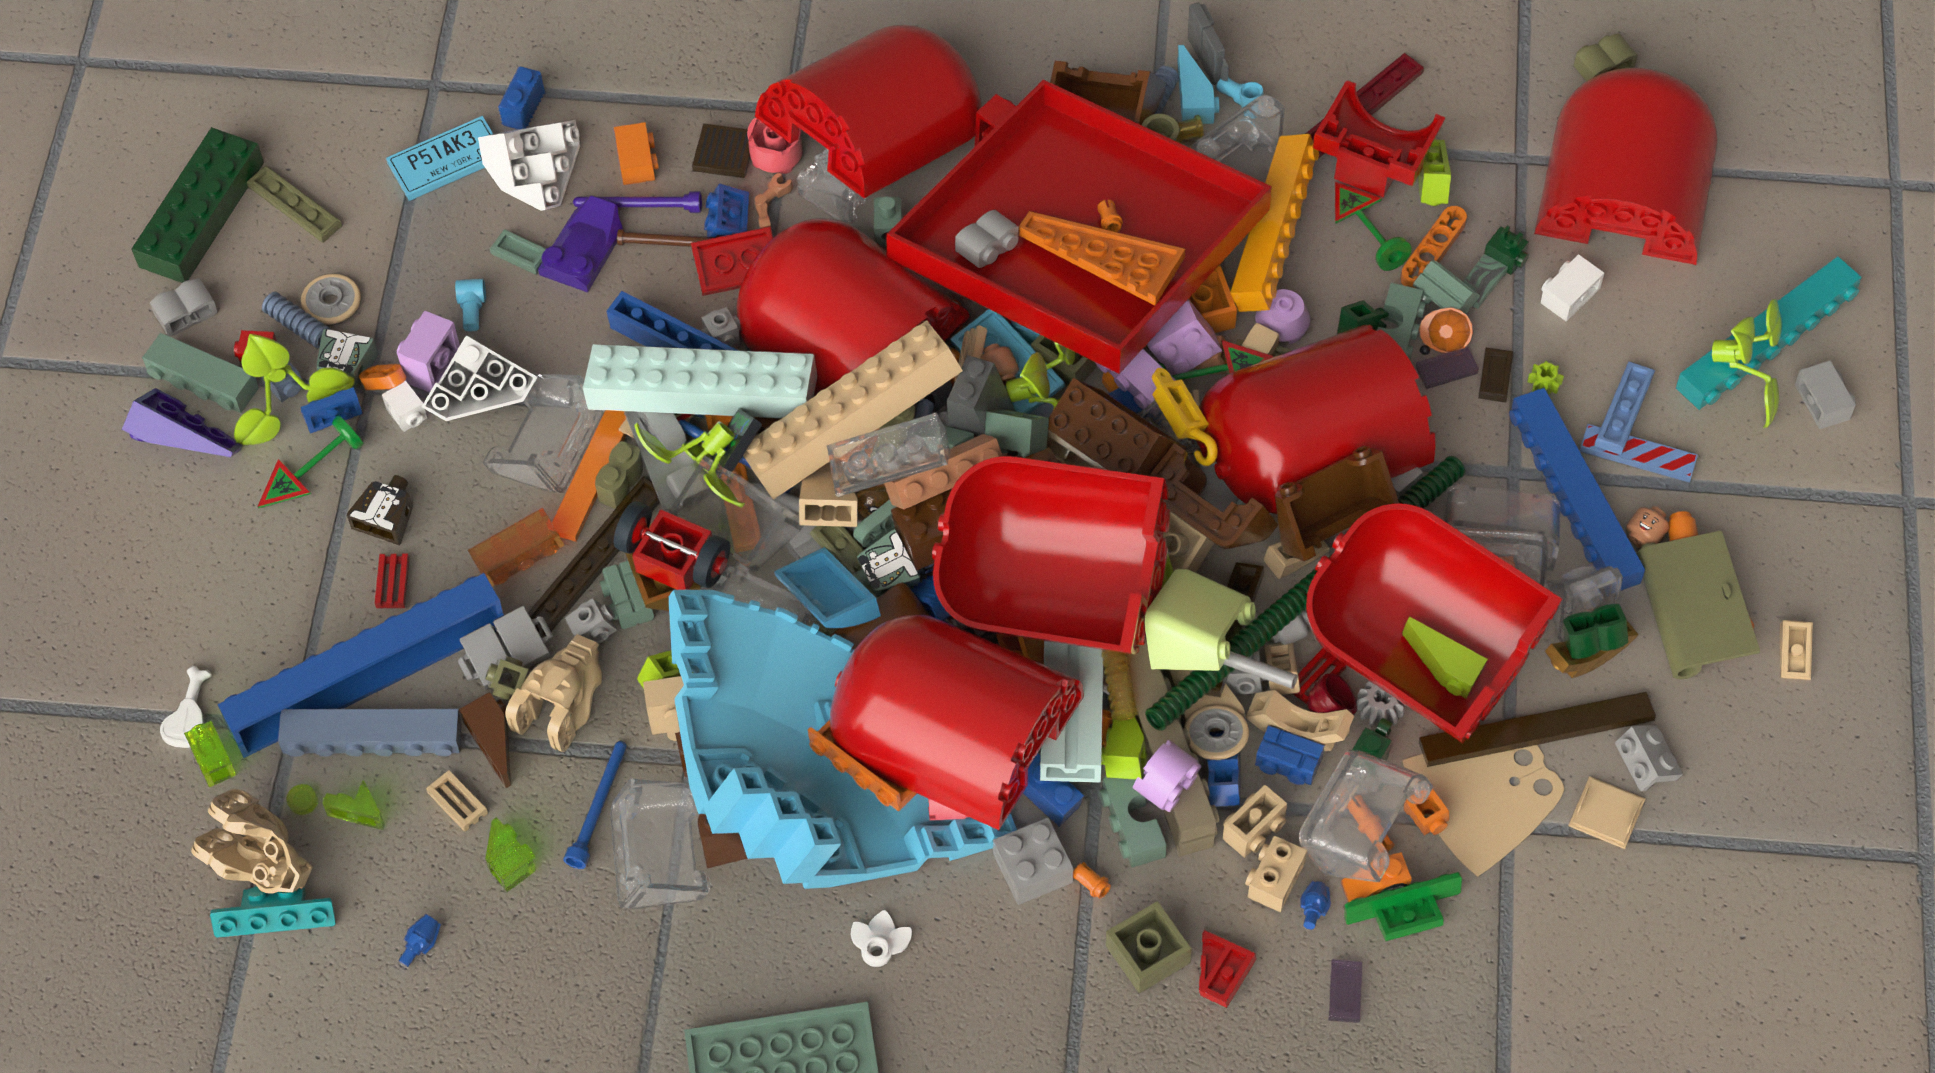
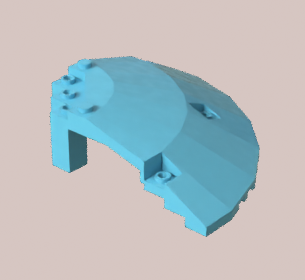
M673 590L669 595L672 664H677L684 686L674 700L689 786L698 814H706L712 834L739 833L748 859L775 858L783 884L802 883L804 889L829 888L914 872L928 858L949 857V860L952 861L992 849L994 839L1017 830L1011 813L1000 830L970 817L956 820L929 821L928 798L916 794L900 811H897L891 805H883L877 799L875 793L868 788L866 790L862 789L847 772L841 773L833 766L831 760L824 755H817L810 748L807 729L812 727L819 731L830 720L831 704L836 689L835 681L854 651L852 649L854 645L852 642L836 634L830 637L818 631L819 626L814 623L810 627L797 621L798 615L784 608L777 607L774 611L760 607V602L751 600L749 604L734 600V595L715 590Z

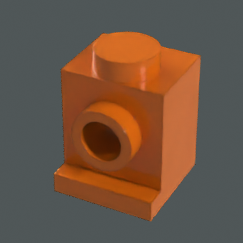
M1429 783L1404 798V811L1412 818L1424 836L1430 832L1433 835L1439 834L1447 827L1448 824L1446 822L1449 821V810ZM1425 814H1432L1427 818L1424 817Z

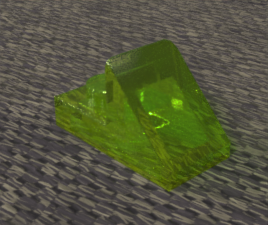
M364 780L354 800L349 795L338 793L337 795L326 793L322 804L327 816L380 830L384 829L385 824L381 813Z

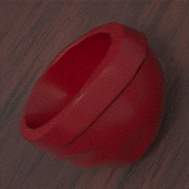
M1334 673L1323 675L1315 683L1314 688L1309 693L1307 702L1308 710L1315 713H1328L1347 709L1351 714L1355 715L1358 706L1350 686L1343 678Z

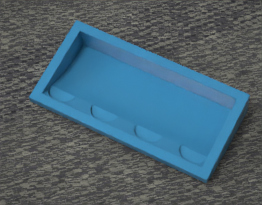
M825 547L774 571L775 576L825 628L851 627L881 616L876 597Z

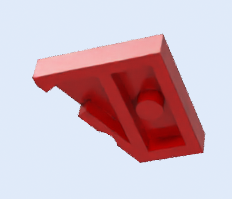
M1204 930L1202 933L1203 946L1200 962V996L1227 1008L1257 960L1256 953Z

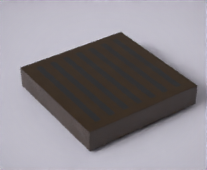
M703 123L692 170L694 172L745 178L750 160L748 129Z

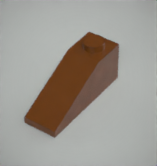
M488 692L460 708L459 711L464 725L505 788L511 786L508 725L505 718L506 707L501 699L495 701L492 694Z

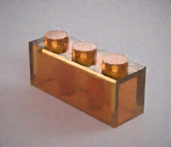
M541 508L470 548L468 552L480 573L486 575L493 587L504 583L517 572L529 569L535 562L545 556L555 554L565 545L545 510Z

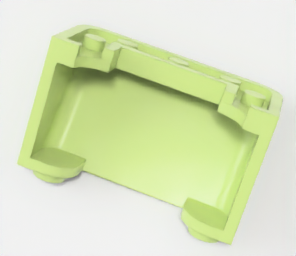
M1176 569L1146 611L1145 632L1151 669L1220 670L1225 659H1229L1230 644L1226 641L1225 635L1235 620H1238L1240 625L1250 624L1256 614L1254 602H1251L1248 596L1189 569Z

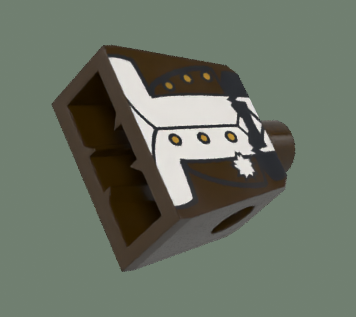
M394 475L388 485L377 481L371 482L347 513L351 529L400 546L413 508L410 495L405 491L408 481L399 475Z

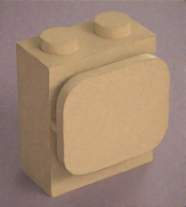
M681 676L643 682L652 735L667 733L670 740L677 741L675 733L680 732L674 698L684 686Z

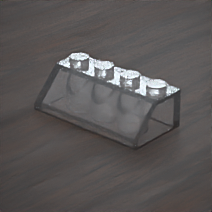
M937 413L827 445L837 497L948 465L950 457L946 428Z

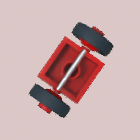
M637 501L628 505L617 524L614 534V546L622 552L633 553L632 556L637 573L676 590H689L694 582L706 588H711L716 584L727 566L731 545L727 539L717 535L712 536L710 530L661 509L650 526L652 510L649 506Z

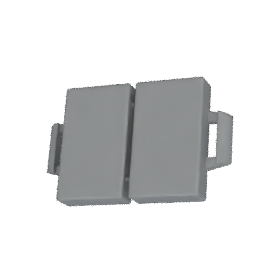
M521 606L493 621L497 629L496 632L501 637H497L494 626L489 623L460 638L459 640L466 654L459 658L458 663L467 680L471 681L480 678L487 690L489 689L487 687L489 681L485 680L488 668L491 663L496 664L498 659L505 660L506 656L522 661L521 667L529 668L550 657L545 643L554 636L543 617L531 619L525 606ZM538 623L541 624L546 634L544 638H541L535 627ZM469 659L476 670V673L471 675L465 664V661ZM503 673L501 676V681L510 678L511 675L509 673Z

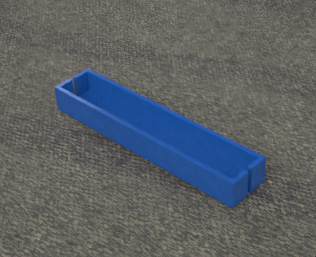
M484 573L477 577H470L457 587L444 590L426 602L415 604L410 610L400 615L389 617L382 624L365 629L347 641L338 642L331 649L319 655H312L304 662L292 668L283 669L278 675L266 681L257 682L250 689L240 694L227 697L217 705L243 758L278 742L280 715L283 709H344L464 649L459 639L489 623L494 626L496 633L497 629L493 621L504 616L500 599Z

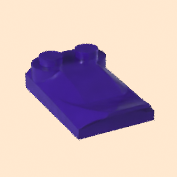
M589 196L573 212L552 247L547 248L543 252L541 257L542 263L538 268L539 275L589 292L617 243L618 229H623L618 214V206L609 201Z

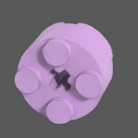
M1167 740L1166 745L1163 743L1143 769L1146 776L1143 779L1138 777L1133 785V789L1161 810L1165 809L1170 813L1180 800L1178 796L1183 788L1188 790L1198 777L1196 774L1201 765L1187 752L1172 741Z

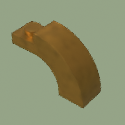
M1627 621L1629 642L1621 648L1609 651L1600 650L1590 657L1573 659L1565 642L1551 643L1545 650V653L1549 656L1552 665L1557 670L1561 671V673H1568L1571 678H1575L1605 664L1625 649L1639 634Z

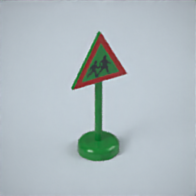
M1335 182V224L1356 214L1381 244L1375 257L1379 268L1384 271H1391L1403 265L1411 254L1412 247L1410 243L1403 237H1394L1386 240L1362 212V210L1382 201V198Z
M1221 340L1227 364L1171 376L1175 380H1185L1227 370L1230 374L1274 356ZM1157 362L1162 368L1167 370L1165 364Z
M338 415L333 419L332 425L339 433V436L296 473L292 474L279 459L277 460L257 507L262 508L310 495L311 493L298 479L344 440L353 449L362 447L364 445L363 441L347 422Z

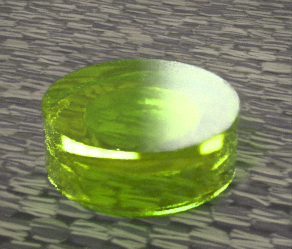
M298 784L289 790L286 802L293 813L306 815L316 808L318 797L311 786Z

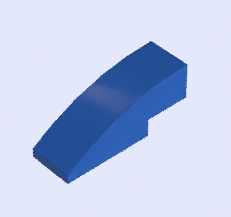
M1224 731L1210 732L1212 737H1220L1224 734ZM1240 752L1227 759H1208L1210 805H1215V807L1240 805Z

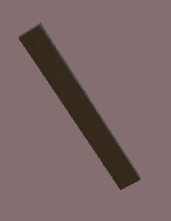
M644 476L640 479L529 610L528 614L531 619L543 617L550 631H553L600 575L602 570L620 551L614 546V534L617 524L628 505L634 501L641 502L649 506L653 512L660 503L652 481ZM538 623L535 627L541 638H544L546 634L541 624Z
M1647 692L1479 725L1469 739L1466 738L1464 743L1444 732L1419 737V745L1427 767L1653 722L1655 721L1656 714Z

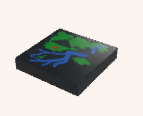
M740 408L727 426L734 433L735 438L725 448L726 453L719 462L723 468L730 472L734 471L762 426V423ZM717 453L714 456L710 454L709 457L715 460Z

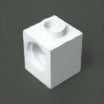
M406 381L382 394L386 410L403 432L417 427L423 420L427 419L426 411L422 407L423 402Z

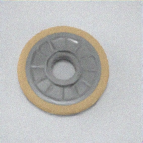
M340 274L323 275L314 279L306 286L301 296V307L306 313H309L325 325L337 324L347 320L356 312L361 300L360 290L357 284L349 277ZM328 295L338 296L334 303L324 302L325 297Z
M1221 705L1206 706L1195 711L1187 719L1184 726L1187 728L1190 737L1189 749L1198 756L1210 760H1222L1236 755L1244 748L1249 737V728L1244 717L1236 710ZM1212 728H1220L1224 731V734L1220 737H1212L1208 732Z

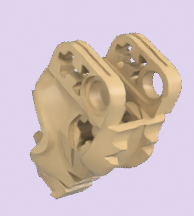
M576 634L566 648L558 651L551 659L537 665L528 675L521 688L515 690L507 705L506 719L510 730L523 735L528 730L532 721L538 719L543 699L554 703L555 706L549 715L552 718L547 729L550 745L555 750L558 749L560 752H565L576 736L575 732L587 723L590 717L593 693L602 682V671L599 665V651L597 648L599 644Z
M232 789L214 797L208 808V813L223 824V829H213L197 837L191 848L192 854L207 865L210 864L217 875L227 880L250 881L256 884L260 891L264 893L294 892L299 888L302 889L313 866L302 858L292 845L287 842L289 837L284 823L271 811L259 805L257 798L245 791Z

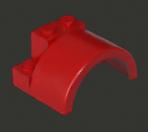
M1346 81L1315 133L1313 149L1337 157L1334 179L1384 198L1393 180L1413 186L1423 168L1425 156L1444 124L1445 117L1435 114L1434 120L1427 127L1419 130L1406 131L1392 128L1381 123L1366 111L1357 96L1356 83Z

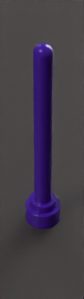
M689 191V194H684V197H597L614 203L618 207H684V210H689L690 213H701L702 211L701 191ZM575 197L573 200L574 206L579 207L588 197Z

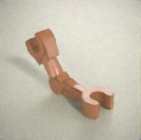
M781 173L775 174L768 184V190L763 194L757 195L754 199L756 211L759 215L760 228L771 226L768 216L769 202L775 197L780 198L790 193L793 189V183L790 179L786 183L781 184L783 182Z

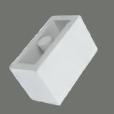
M1578 254L1571 262L1566 261L1554 278L1550 277L1545 281L1541 288L1543 294L1540 303L1567 321L1601 288L1604 272Z

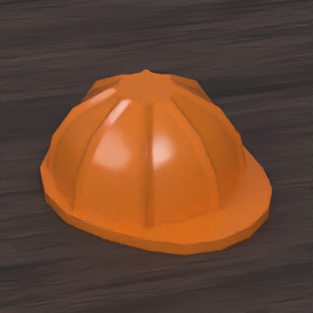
M1450 307L1427 314L1420 323L1419 333L1423 343L1430 348L1444 354H1455L1464 350L1471 342L1473 328L1468 315L1459 309Z

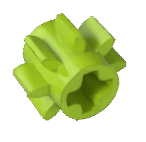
M1548 361L1539 366L1534 364L1532 373H1529L1527 379L1528 383L1533 384L1532 392L1545 388L1548 395L1552 392L1557 394L1559 385L1562 384L1564 375L1558 374L1559 366L1548 363Z

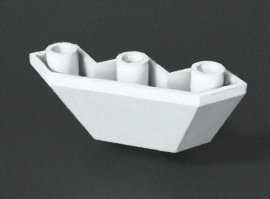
M576 120L478 137L483 165L502 191L539 210L561 206L580 149V135Z
M465 336L440 381L435 383L422 407L445 421L523 402L538 377L470 337Z

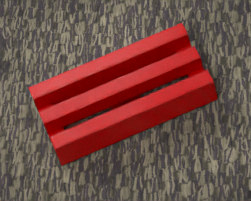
M408 553L402 554V556L391 554L390 557H386L385 554H379L375 594L376 609L405 608L409 569ZM386 564H390L387 599L383 601ZM401 564L398 601H393L396 566Z
M1324 648L1298 673L1300 685L1324 659L1326 660L1300 687L1298 693H1292L1305 704H1307L1309 697L1305 693L1332 665L1335 668L1330 673L1338 676L1347 667L1346 664L1332 656Z

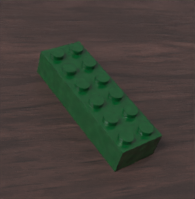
M212 127L210 128L131 248L139 268L180 283L190 279L248 189L247 181L264 164L258 143Z

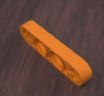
M1450 206L1442 212L1403 266L1401 272V283L1403 286L1415 288L1413 283L1430 261H1424L1420 258L1422 253L1432 254L1434 260L1440 263L1465 228L1467 213L1463 208ZM1458 218L1459 220H1454L1451 228L1448 227L1450 219ZM1443 234L1448 240L1437 242L1433 236ZM1417 267H1418V268H1419L1418 276H1414L1413 278H1410L1409 275L1412 276V275L1415 273V271H1416V269H1417Z

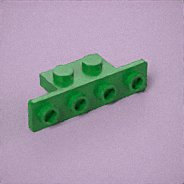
M1459 872L1442 874L1435 879L1413 882L1406 887L1384 890L1377 895L1366 898H1355L1345 904V922L1349 925L1376 918L1385 941L1443 926L1444 918L1436 900L1461 893V874Z

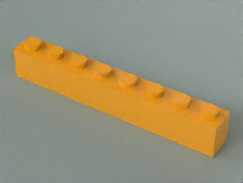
M1310 134L1279 137L1265 181L1266 184L1272 186L1270 210L1249 232L1230 292L1239 312L1270 310L1272 301L1276 297L1279 278L1283 275L1284 261L1289 256V245L1291 239L1295 236L1296 222L1301 216L1303 199L1307 197V186L1309 180L1313 177L1315 161L1319 157V151L1313 149V140Z

